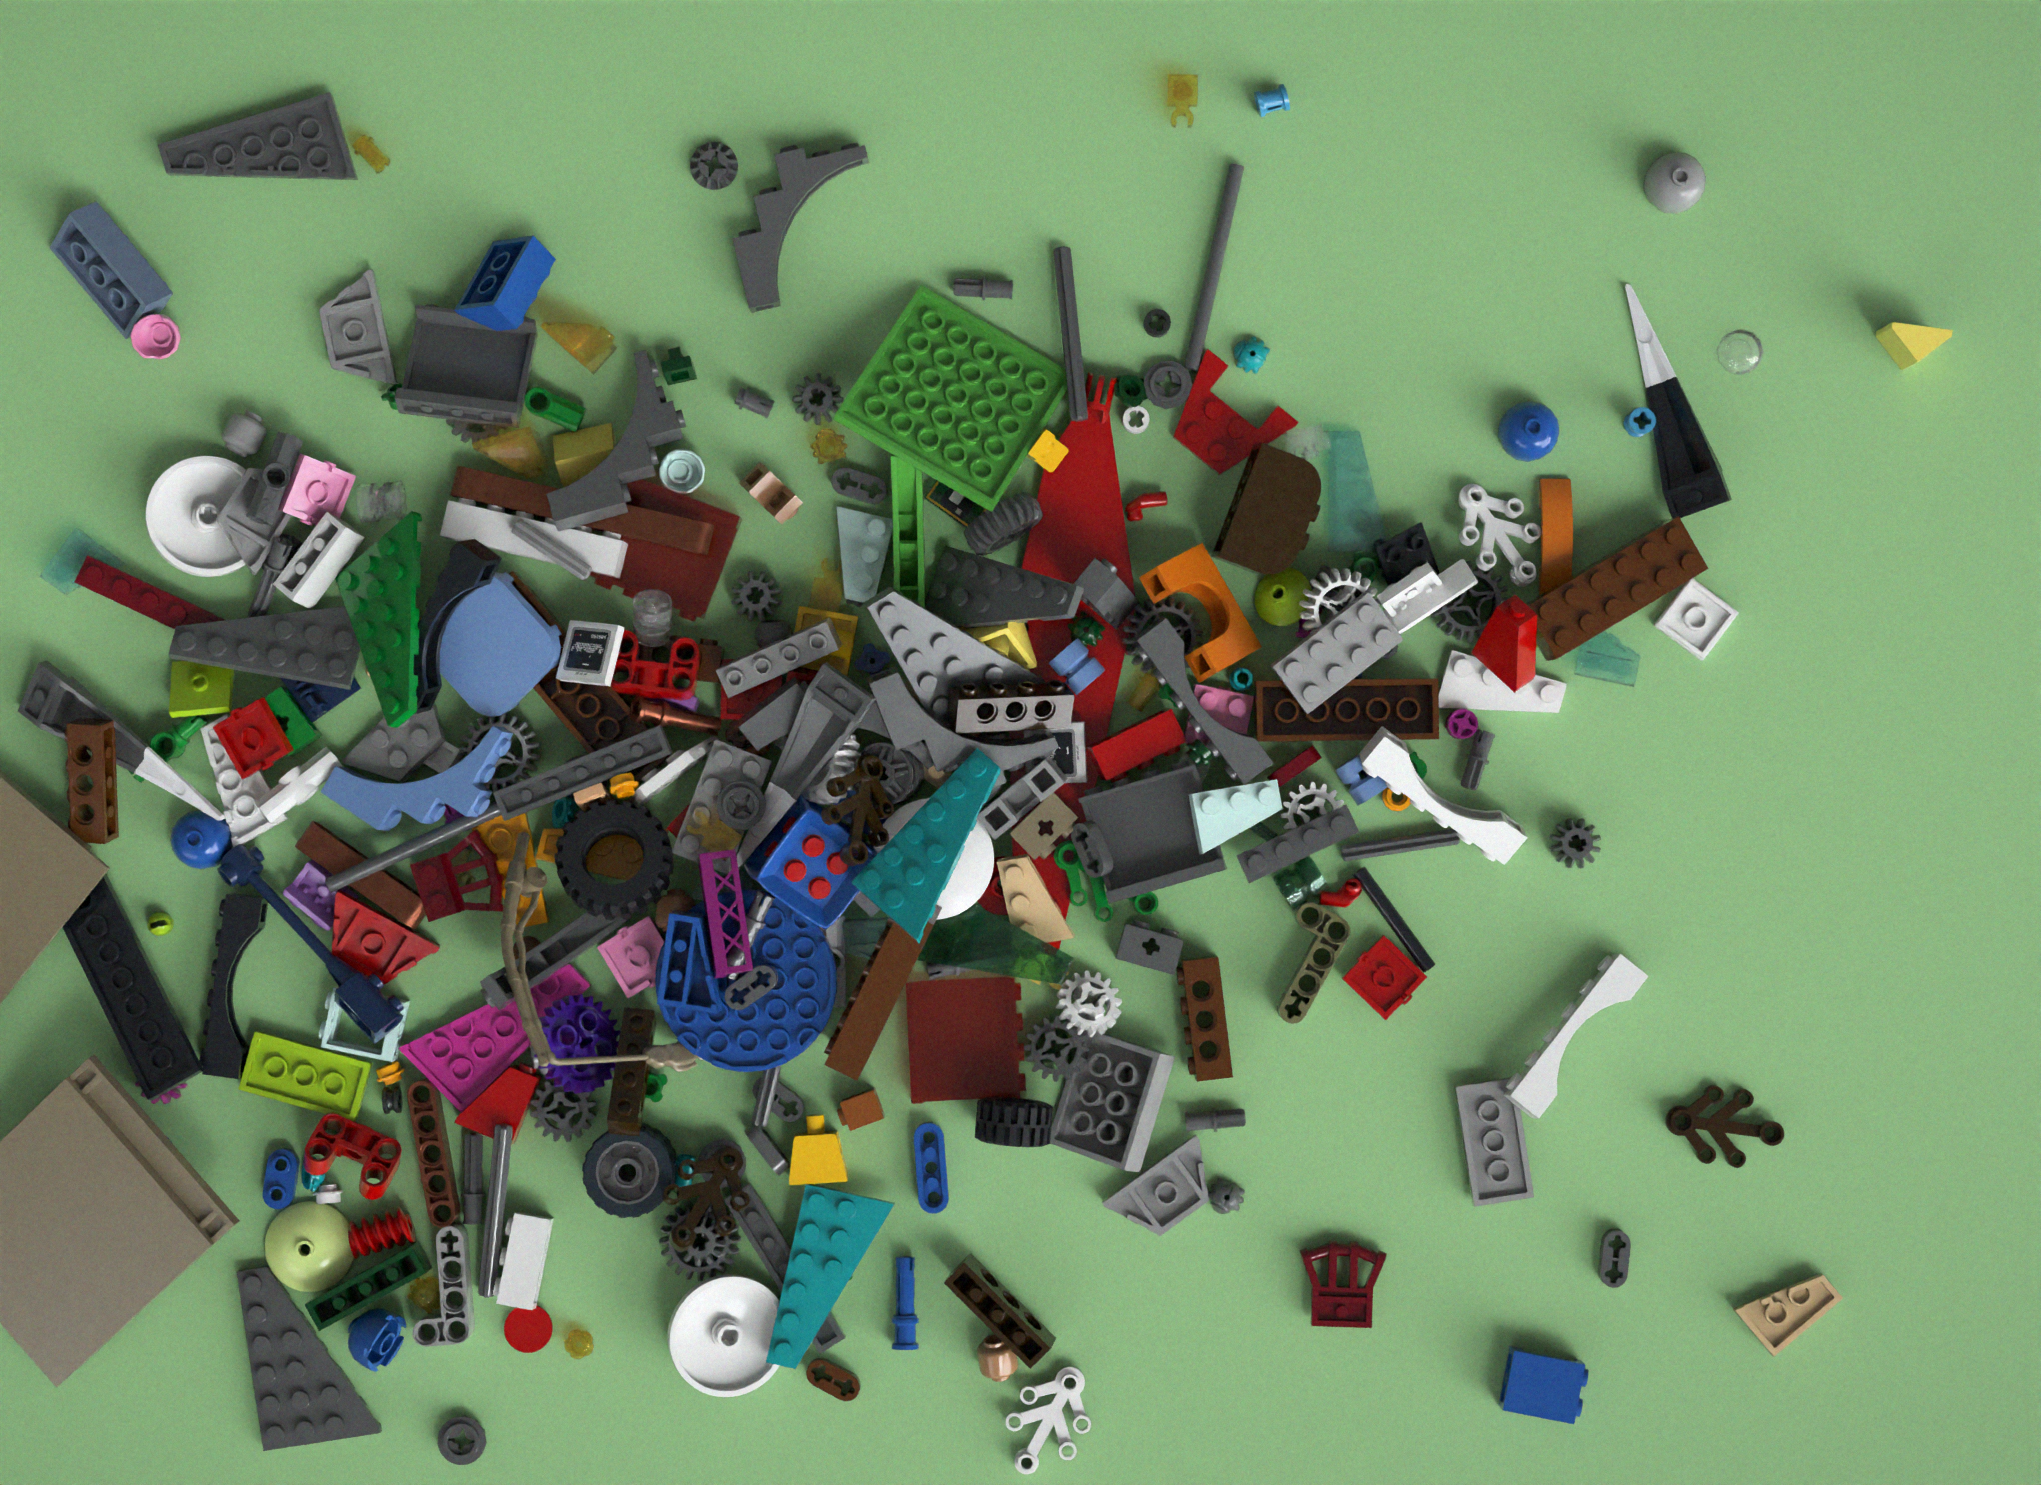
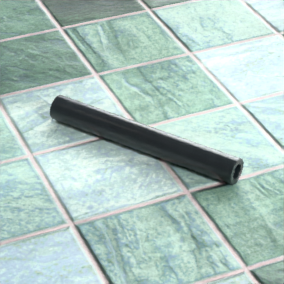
M1366 867L1358 870L1353 874L1354 878L1360 881L1364 892L1424 973L1435 965L1434 961Z

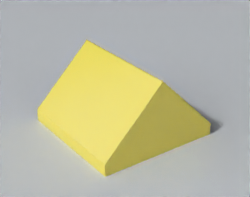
M1892 322L1877 330L1876 338L1898 367L1903 370L1922 360L1952 337L1953 330Z
M612 423L553 436L554 460L563 488L589 474L615 448L616 440Z

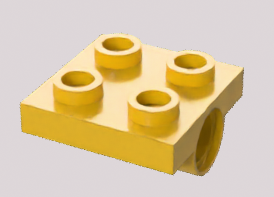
M799 606L794 633L830 617L843 644L839 650L800 667L819 671L824 663H828L845 676H848L859 617Z

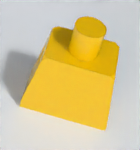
M824 1114L807 1115V1133H796L794 1135L789 1185L847 1182L848 1171L838 1131H825Z

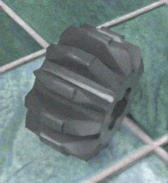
M820 373L815 375V383H812L808 376L804 377L807 387L804 388L797 384L795 388L802 395L792 397L793 402L803 403L795 408L796 413L801 414L807 411L803 418L807 423L813 415L815 416L814 421L816 425H821V416H825L828 423L832 422L833 420L829 412L836 413L839 408L834 404H841L844 401L843 397L834 396L841 391L840 385L830 388L833 378L828 376L824 383H822ZM815 393H819L820 396L822 394L826 395L822 399L823 405L818 406L817 403L814 406L811 405Z
M749 571L748 578L750 582L747 583L742 577H739L737 581L743 585V588L732 587L731 591L739 594L740 597L732 599L731 603L733 605L743 603L737 611V614L740 616L749 609L748 621L752 622L754 620L756 612H758L759 620L765 621V610L772 616L776 614L775 610L770 607L771 603L777 606L782 604L781 600L773 598V595L782 593L781 588L770 589L776 582L774 577H771L764 583L766 578L765 572L761 571L758 580H756L754 573ZM754 589H758L760 593L764 592V596L760 598L759 604L749 600V596L753 595Z
M1572 818L1566 819L1567 829L1563 825L1557 824L1555 828L1560 833V836L1550 834L1549 837L1551 840L1558 841V845L1549 847L1551 852L1560 851L1555 861L1561 862L1566 858V868H1572L1574 861L1578 868H1584L1583 857L1589 863H1593L1595 859L1590 854V851L1600 852L1601 850L1600 847L1593 846V842L1601 840L1600 835L1590 836L1595 826L1590 824L1584 829L1585 820L1582 818L1578 819L1576 826ZM1572 836L1575 839L1581 840V846H1577L1579 848L1578 851L1575 848L1569 847V841H1573Z
M705 1213L701 1217V1223L698 1222L694 1229L695 1239L698 1237V1233H702V1237L707 1235L709 1240L705 1243V1247H701L702 1243L697 1245L694 1241L684 1257V1261L688 1262L692 1256H695V1266L701 1265L703 1257L708 1265L713 1264L712 1254L718 1258H721L723 1255L722 1250L717 1246L725 1247L728 1244L727 1240L718 1238L720 1235L715 1231L716 1220L714 1219L711 1224H708V1214ZM686 1232L678 1233L679 1237L683 1240L689 1238Z

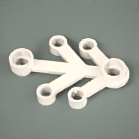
M1467 484L1460 490L1458 497L1459 505L1465 511L1463 529L1459 533L1460 542L1463 545L1471 546L1479 539L1480 533L1475 527L1478 516L1484 524L1480 554L1476 558L1478 568L1487 571L1496 564L1497 558L1493 553L1495 540L1513 566L1509 573L1511 581L1519 587L1528 586L1536 578V567L1533 563L1523 560L1506 534L1522 538L1526 543H1533L1541 536L1540 527L1535 523H1528L1526 526L1494 518L1489 511L1490 509L1503 512L1508 518L1515 519L1524 511V504L1521 500L1512 498L1507 502L1487 496L1486 491L1477 484ZM1471 494L1474 495L1478 501L1473 500ZM1510 505L1515 506L1516 509H1517V512H1514V511L1511 509ZM1527 529L1534 533V537L1528 534ZM1466 532L1471 533L1473 539H1469L1466 536ZM1483 557H1487L1490 564H1486L1483 561ZM1522 568H1524L1529 575L1524 574Z
M1070 1366L1064 1367L1057 1373L1055 1380L1036 1386L1025 1385L1022 1387L1020 1399L1027 1405L1034 1404L1040 1396L1056 1393L1050 1404L1020 1413L1012 1411L1006 1416L1005 1423L1011 1431H1018L1024 1424L1042 1419L1028 1447L1020 1449L1015 1455V1467L1020 1473L1031 1474L1036 1471L1039 1465L1038 1453L1053 1425L1060 1444L1058 1449L1060 1457L1064 1460H1072L1076 1456L1077 1448L1075 1443L1071 1441L1062 1409L1067 1399H1069L1075 1416L1073 1419L1074 1430L1080 1434L1087 1433L1090 1430L1091 1420L1085 1414L1080 1393L1085 1386V1378L1079 1369ZM1069 1377L1076 1381V1384L1071 1388L1066 1387L1064 1384L1065 1379ZM1026 1390H1032L1035 1396L1033 1399L1028 1400L1024 1398L1023 1393ZM1016 1416L1020 1419V1424L1012 1426L1009 1423V1419ZM1079 1419H1085L1088 1425L1081 1429L1077 1427L1076 1422ZM1069 1445L1073 1448V1452L1070 1455H1065L1062 1452V1448ZM1028 1457L1033 1463L1030 1467H1024L1021 1464V1460Z

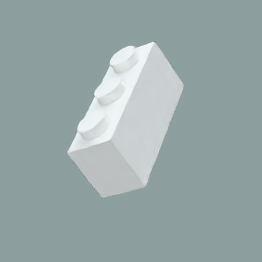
M326 512L273 585L292 601L312 610L365 537L347 522Z
M516 1212L513 1218H508L505 1235L510 1236L508 1247L502 1248L499 1265L504 1266L502 1277L496 1278L493 1295L498 1296L496 1304L527 1310L536 1308L554 1218L523 1212Z

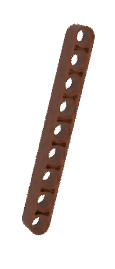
M457 466L450 496L473 500L485 505H496L515 512H526L541 518L553 519L547 494L558 490V488ZM627 505L628 513L582 525L593 530L608 531L623 537L701 555H708L715 527L705 522L632 505Z

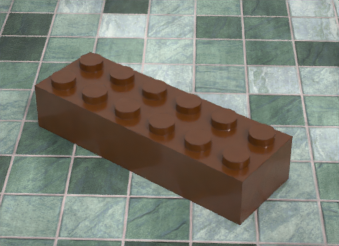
M1680 517L1667 519L1526 603L1537 614L1536 644L1546 661L1560 658L1709 569Z
M1438 678L1353 679L1309 714L1304 712L1281 680L1254 682V736L1258 742L1370 741L1381 726L1401 740L1439 739Z
M935 905L936 909L923 930L924 935L920 943L914 940L890 917L888 918V924H886L874 947L875 950L861 974L862 976L849 999V1003L836 1026L837 1028L824 1053L829 1055L824 1065L856 1081L858 1080L940 914L941 906Z

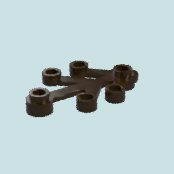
M869 754L861 755L856 759L853 771L843 777L832 778L826 784L827 792L832 797H837L845 794L847 787L859 782L855 795L838 805L825 807L821 812L823 822L827 825L839 823L844 815L853 811L848 842L840 850L842 862L849 866L863 864L868 858V849L864 842L861 841L865 819L871 829L868 834V840L872 846H883L889 841V834L883 828L879 819L891 817L894 813V806L887 799L879 781L883 774V765L876 756ZM870 790L876 800L874 806L869 798Z
M1715 1085L1706 1087L1704 1095L1690 1106L1678 1105L1672 1107L1665 1117V1124L1668 1130L1675 1135L1685 1136L1696 1150L1697 1159L1705 1164H1710L1715 1160L1716 1152L1714 1148L1703 1142L1695 1129L1707 1130L1725 1153L1726 1162L1734 1168L1742 1167L1746 1162V1156L1742 1151L1736 1149L1725 1133L1759 1137L1763 1143L1770 1146L1778 1145L1784 1139L1783 1127L1774 1121H1765L1761 1125L1726 1121L1742 1108H1748L1753 1104L1754 1097L1752 1093L1745 1089L1737 1090L1733 1100L1709 1118L1697 1116L1711 1104H1718L1723 1100V1090ZM1713 1089H1716L1719 1093L1715 1100L1709 1098V1092ZM1742 1093L1748 1095V1101L1745 1104L1739 1102V1096ZM1678 1115H1683L1685 1118V1122L1681 1126H1677L1675 1123ZM1768 1127L1774 1129V1135L1770 1138L1765 1136V1130ZM1704 1149H1709L1711 1152L1710 1157L1703 1160L1701 1152ZM1734 1153H1739L1740 1161L1733 1164L1731 1156Z
M726 1146L718 1149L712 1159L698 1162L686 1159L680 1163L677 1172L683 1180H690L695 1174L715 1172L709 1181L682 1187L670 1184L663 1191L662 1198L669 1205H675L679 1200L700 1196L685 1222L675 1226L670 1233L669 1242L675 1250L685 1251L692 1246L696 1237L694 1229L710 1202L716 1220L715 1231L717 1234L728 1236L734 1230L735 1222L727 1214L720 1186L726 1178L732 1196L730 1198L731 1208L735 1211L746 1209L750 1198L742 1190L738 1172L743 1166V1158L737 1149ZM724 1157H730V1158H732L733 1164H732V1165L726 1164V1163L724 1162L723 1158H724ZM690 1166L692 1173L686 1174L682 1167ZM670 1190L675 1191L677 1198H670L667 1192ZM735 1197H741L745 1204L738 1205L735 1202ZM727 1222L730 1229L723 1230L720 1227V1223ZM685 1231L689 1238L683 1240L679 1237L678 1233Z

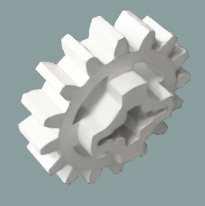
M1310 782L1308 790L1300 784L1298 785V794L1292 791L1288 793L1292 799L1291 802H1282V805L1288 808L1286 813L1280 814L1281 818H1287L1288 823L1282 827L1283 829H1294L1297 827L1294 822L1293 813L1300 816L1303 824L1309 822L1310 817L1300 811V809L1313 810L1315 806L1317 807V813L1322 816L1327 813L1324 807L1325 799L1330 803L1332 810L1337 809L1344 801H1335L1334 797L1337 791L1333 790L1327 793L1326 784H1322L1319 789H1316L1315 783ZM1314 794L1310 803L1305 805L1297 803L1304 796Z
M1085 971L1082 977L1078 973H1074L1070 980H1065L1062 984L1063 989H1060L1056 995L1061 999L1056 1004V1008L1063 1009L1062 1014L1059 1016L1060 1020L1067 1018L1069 1023L1066 1028L1070 1029L1076 1026L1077 1035H1081L1084 1030H1087L1089 1037H1093L1096 1030L1102 1035L1106 1032L1107 1027H1113L1116 1023L1115 1019L1121 1014V1010L1117 1007L1122 1003V999L1114 997L1119 991L1118 988L1110 989L1109 984L1111 980L1108 978L1104 982L1101 981V973L1099 972L1094 978L1090 976L1089 971ZM1072 992H1074L1073 998L1075 1000L1073 1004H1071ZM1104 1004H1106V1006H1107V1010H1106L1105 1016H1104L1105 1009L1103 1008V1005H1104Z

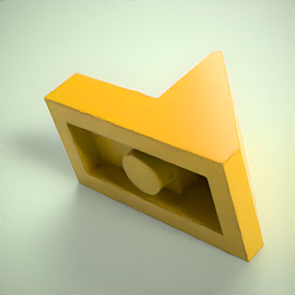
M1043 428L1040 436L1028 452L1027 457L1052 473L1068 453V448L1056 440L1054 434Z

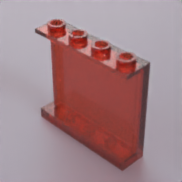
M643 479L627 483L631 501L626 502L627 505L714 525L708 555L696 554L621 536L620 540L626 542L628 547L620 579L600 575L592 571L589 576L596 578L594 584L611 590L614 585L624 589L622 595L639 601L640 596L652 600L651 606L667 612L668 607L680 610L679 617L695 622L697 617L704 620L743 519L740 516Z
M1015 976L906 981L911 1104H921L927 1101L982 1099L985 1097H1016V1099H1020V1091H1026L1025 1073H1019V1061L1025 1060L1024 1043H1018L1017 1031H1023L1022 1013H1016V1001H1022L1021 983H1015Z

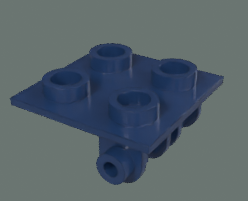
M354 677L351 690L281 678L312 723L362 689Z

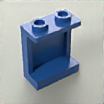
M1509 1346L1498 1405L1503 1411L1574 1424L1576 1416L1580 1417L1582 1412L1583 1400L1579 1397L1581 1387H1586L1588 1381V1369H1585L1586 1365L1578 1359L1573 1361L1527 1352L1522 1348Z

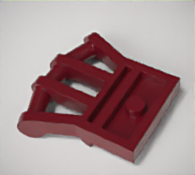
M478 829L471 832L449 852L410 864L428 922L465 910L503 912L502 890L505 878L503 873L500 874L496 861H499L497 853L494 854L480 838L482 834ZM469 845L481 857L480 859L453 867L451 862L454 857ZM485 866L488 878L462 887L459 886L457 874ZM490 886L489 903L464 902L463 894Z
M1329 1241L1328 1244L1311 1250H1307V1248L1299 1250L1312 1285L1311 1326L1372 1328L1373 1288L1386 1260L1387 1253L1380 1250L1377 1253L1359 1245L1357 1241H1350L1349 1244H1337V1241ZM1328 1256L1327 1285H1320L1312 1262ZM1337 1256H1349V1286H1336ZM1358 1258L1373 1264L1364 1287H1357Z

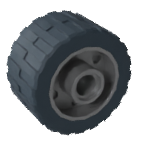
M645 1123L641 1125L640 1137L609 1134V1130H607L592 1143V1147L585 1155V1162L582 1166L583 1184L586 1187L589 1198L591 1197L598 1208L606 1211L605 1213L619 1216V1218H636L653 1211L664 1201L662 1194L665 1188L670 1184H675L677 1171L675 1161L677 1160L675 1148L673 1149L670 1144L671 1141L660 1130L652 1128ZM625 1164L634 1166L636 1176L629 1175L625 1171Z

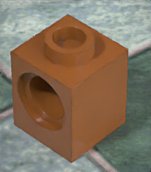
M875 1088L842 1099L840 1101L841 1108L837 1109L842 1126L848 1125L850 1131L885 1117Z

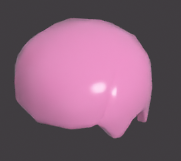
M163 314L144 316L134 324L130 335L132 347L145 359L167 358L178 349L181 341L179 326L170 317Z

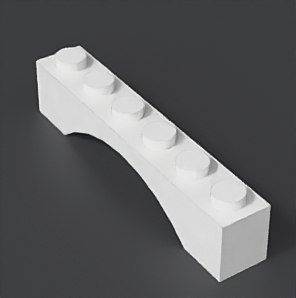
M1381 726L1359 753L1362 763L1361 767L1367 774L1374 778L1377 776L1381 777L1386 781L1385 784L1391 791L1398 795L1402 792L1408 796L1410 803L1422 812L1426 809L1432 813L1434 820L1444 828L1450 826L1456 830L1457 836L1468 845H1471L1472 842L1481 848V853L1489 860L1495 861L1497 859L1505 865L1527 839L1524 827L1501 810L1484 811L1469 809L1451 803L1436 794L1415 771L1406 743Z
M1621 953L1613 954L1611 957L1607 955L1597 967L1600 972L1593 980L1588 979L1579 990L1580 998L1575 1004L1571 1002L1566 1006L1560 1015L1563 1017V1020L1557 1027L1553 1025L1542 1038L1545 1043L1539 1051L1534 1049L1525 1059L1524 1064L1527 1066L1520 1075L1518 1073L1514 1074L1506 1084L1508 1091L1504 1096L1529 1117L1539 1119L1557 1096V1077L1560 1061L1575 1031L1588 1018L1601 1009L1615 1003L1631 1000L1648 978L1647 974Z

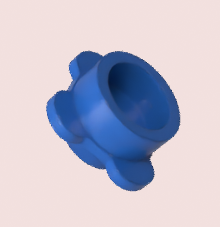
M868 643L864 645V652L861 657L855 661V667L857 670H864L872 676L882 672L881 670L884 665L890 661V655L887 652H880L875 649L873 644ZM871 658L875 659L874 664L870 663Z

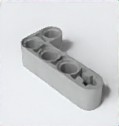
M457 1222L443 1227L436 1235L441 1314L427 1315L415 1324L412 1335L416 1343L421 1346L460 1344L472 1335L475 1328L468 1232L464 1225ZM451 1231L453 1236H458V1240L453 1243V1247L452 1240L446 1239V1235ZM452 1249H453V1252H455V1253H451V1254H449V1255L446 1254V1253H448V1252H449L450 1250H452ZM449 1261H456L460 1264L461 1273L459 1275H453L449 1272L447 1267ZM451 1291H458L462 1294V1305L452 1303L450 1300ZM454 1321H460L464 1324L466 1328L464 1335H458L453 1331L452 1323ZM423 1324H431L435 1328L434 1337L431 1338L424 1335L422 1331Z

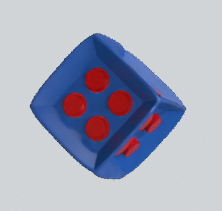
M801 795L751 854L745 864V869L752 879L757 880L774 897L802 917L826 930L835 923L859 893V890L851 882L879 852L874 846L866 843L861 838V841L864 842L868 849L866 862L856 866H849L843 863L840 858V850L848 842L850 827L842 821L832 825L825 824L821 817L823 808L815 802L808 801V799Z

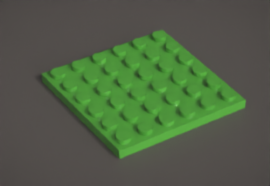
M920 285L835 413L833 420L992 512L1027 457L1031 447L1040 436L1041 431L1045 428L1067 392L1065 368Z

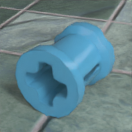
M1280 84L1277 89L1262 93L1260 91L1254 92V99L1260 117L1280 109H1284V111L1290 110L1289 98L1284 84Z
M1639 407L1625 417L1623 422L1624 429L1632 437H1641L1655 427L1656 417L1650 409ZM1641 416V421L1646 423L1640 429L1638 423L1634 422V419Z

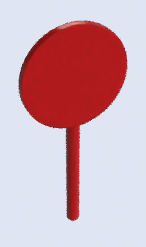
M536 1306L533 1310L516 1307L507 1316L504 1324L506 1340L514 1349L523 1353H533L542 1349L549 1342L553 1332V1324L549 1314L539 1306Z

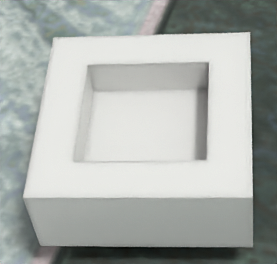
M445 741L424 764L439 773H443L459 763V760L465 753H461L458 748Z

